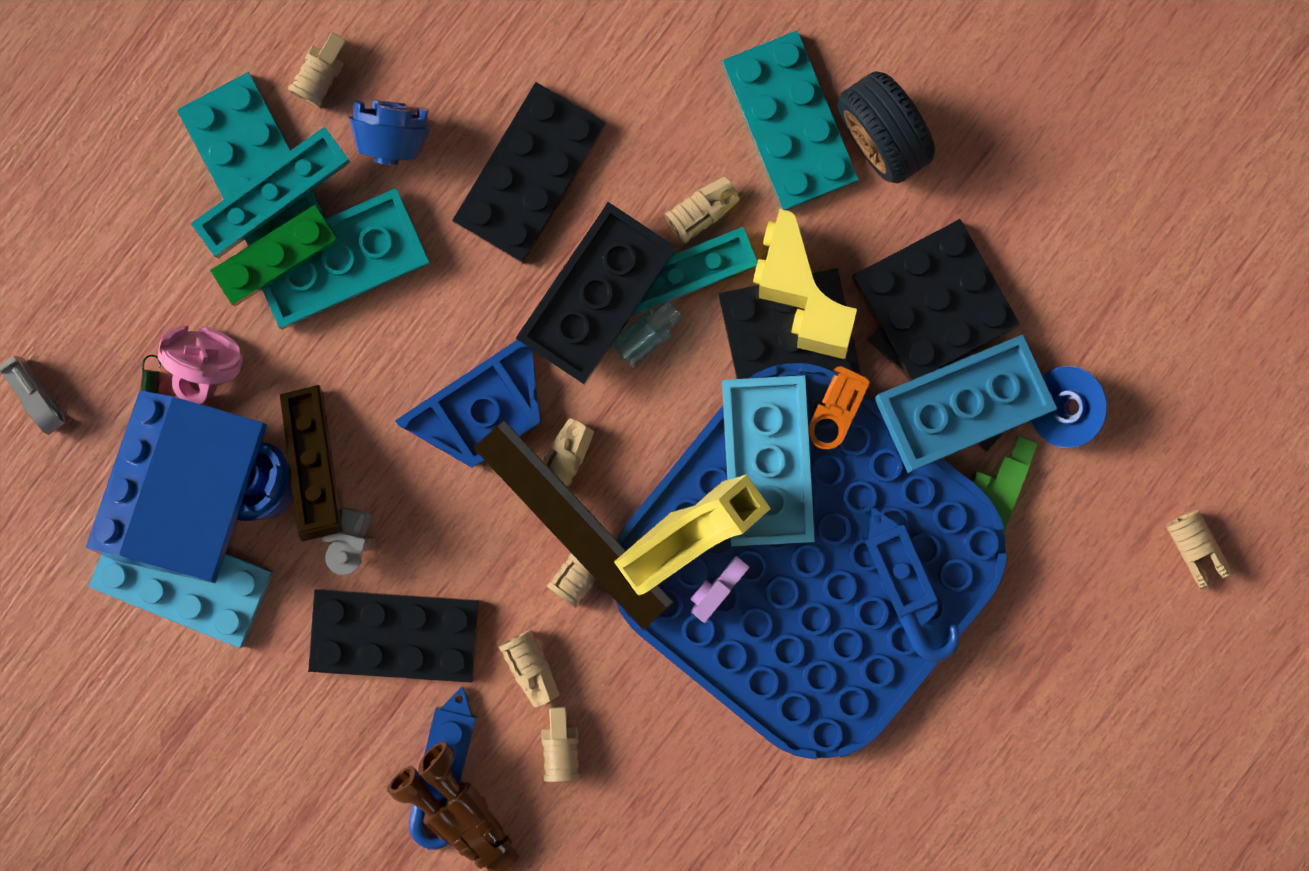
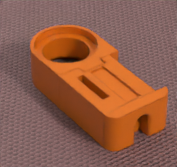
M841 366L833 370L838 373V376L834 375L822 400L824 406L817 405L808 424L809 440L820 449H832L842 443L869 386V380L866 377ZM821 419H831L838 426V435L830 443H823L815 436V425Z

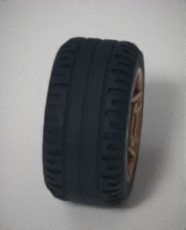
M872 72L840 94L838 110L850 136L868 163L884 180L896 184L903 182L929 165L934 159L935 145L924 119L906 92L891 76L883 72Z

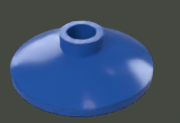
M1063 366L1050 370L1042 377L1057 409L1031 422L1037 433L1054 446L1061 448L1083 446L1092 441L1105 425L1108 415V399L1104 387L1092 373L1079 367ZM1072 400H1076L1079 404V410L1075 415L1069 409Z

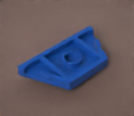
M518 340L514 341L396 419L395 422L401 428L446 452L471 468L476 467L484 459L473 448L503 420L520 437L541 424L532 350Z

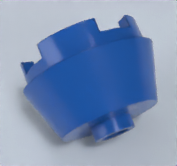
M355 100L353 116H349V121L357 152L374 157L375 163L398 165L399 160L416 159L431 128L430 125H427L429 110L424 107H418L417 114H414L412 111H408L405 103L372 100L371 108H365L363 101Z
M261 443L236 520L255 521L275 518L282 514L293 501L289 464L280 449L270 443Z

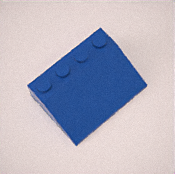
M139 390L85 548L115 561L215 584L267 425L260 421L173 396Z

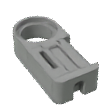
M13 356L0 365V373H2L19 397L20 403L29 416L45 434L50 435L66 423L63 412L23 357Z

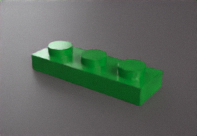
M313 205L210 271L231 305L237 306L333 246L339 240L319 208Z

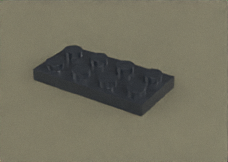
M535 82L454 216L453 223L523 264L604 130L605 122Z
M607 202L516 336V339L585 385L670 261L677 247L610 202Z
M315 589L308 672L472 683L474 680L479 600Z

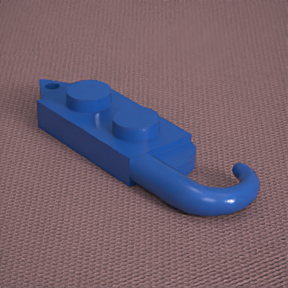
M461 687L441 708H435L425 749L426 753L432 746L441 741H446L452 747L455 754L451 771L457 783L461 782L477 717L471 713L464 687ZM457 695H461L463 697L462 702H458L456 700ZM425 781L426 787L436 799H445L436 788ZM412 804L409 816V831L412 839L419 846L428 850H438L447 846L449 842H445L440 838H431L426 834L424 830L425 823L423 822L425 812Z

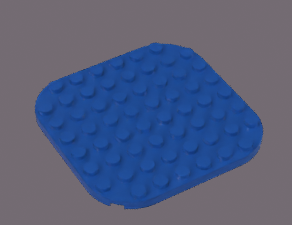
M793 363L764 369L750 378L805 375L809 424L817 405L824 406L822 400L833 376H838V374L812 364ZM865 394L840 445L832 449H820L809 440L815 542L731 546V538H728L714 545L658 584L673 600V603L645 630H642L616 602L626 622L640 637L770 743L787 753L808 759L842 757L868 745L886 728L939 663L927 661L920 657L912 648L864 542L869 536L872 508L877 509L896 524H904L938 600L937 611L928 622L921 625L928 643L934 648H943L949 643L951 638L950 627L952 625H956L960 636L995 593L1002 579L1006 564L1007 553H1005L1004 526L997 509L987 495L943 458L908 473L877 404ZM723 406L624 526L617 541L626 551L668 514L695 506L722 481L727 480ZM821 419L815 425V436L823 443H830L838 435V426L831 419ZM875 516L874 521L876 523L881 522V516ZM737 556L749 566L748 570L734 585L730 593L705 623L691 613L692 608L696 605L690 600L705 580L713 584L734 557Z

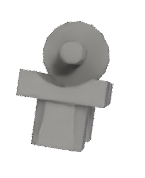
M340 508L343 532L324 536L321 540L333 542L328 547L325 555L326 564L329 569L338 575H348L359 568L362 562V552L372 550L376 538L367 536L373 514L352 508Z

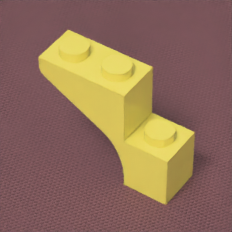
M779 209L776 222L769 221L765 232L763 245L770 246L766 260H758L753 283L760 284L759 298L805 309H797L791 333L798 334L797 348L845 359L857 309L838 304L819 290L812 276L796 217L790 211Z
M748 475L722 481L695 506L668 514L616 559L614 563L637 595H642L714 545L733 536L743 534L771 508Z

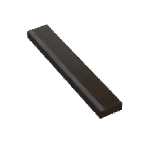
M505 420L498 424L473 448L642 630H645L673 603V600L659 585L642 595H637L614 563L626 550Z

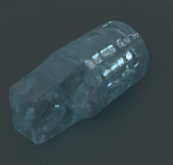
M670 301L654 313L648 309L637 318L636 322L630 324L625 331L623 330L613 343V347L627 364L634 369L640 361L642 362L646 359L647 355L652 354L658 346L661 347L672 337L669 331L682 320V315Z

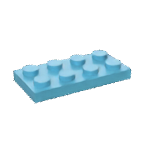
M805 375L722 380L727 480L748 475L771 508L743 534L731 537V546L815 542Z
M226 552L216 583L214 584L115 561L101 555L88 587L237 648H242L274 571Z

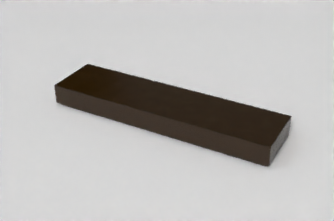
M320 385L280 394L298 536L303 542L343 532L323 391Z

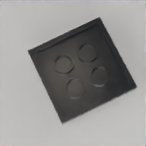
M961 219L863 269L852 277L909 381L948 365L1020 325Z
M838 268L812 273L815 284L825 296L838 304L846 306ZM759 285L718 293L736 379H748L764 369L793 363L812 364L831 371L841 366L861 375L852 334L845 359L797 348L798 334L791 332L797 309H805L759 298Z

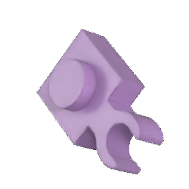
M735 556L713 584L705 580L690 599L696 604L692 608L691 613L705 623L730 593L734 585L745 574L749 566Z

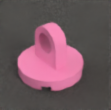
M179 326L168 330L161 337L158 359L163 367L173 374L172 386L178 398L202 404L214 395L217 384L233 380L240 372L243 354H239L240 347L237 342L225 333L208 327H200L199 332L188 331L189 326ZM189 381L198 383L200 392L194 390Z

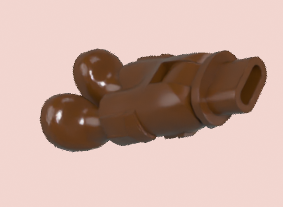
M446 741L435 744L425 753L420 761L418 771L413 766H408L392 779L387 788V792L392 798L401 803L413 804L425 812L423 820L425 825L438 838L449 842L459 851V854L475 861V865L479 869L486 867L488 871H506L519 859V855L510 846L511 839L505 834L500 823L489 811L484 797L480 795L472 784L456 782L451 771L455 753ZM425 781L436 788L445 799H436L426 787Z

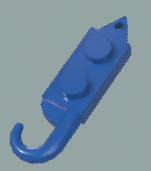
M872 508L869 536L864 542L910 644L915 652L927 661L939 662L946 660L959 647V629L956 625L950 627L951 638L949 643L943 648H934L928 643L921 625L928 622L935 615L938 608V600L904 524L898 525L877 509ZM877 515L881 516V522L879 523L874 521Z

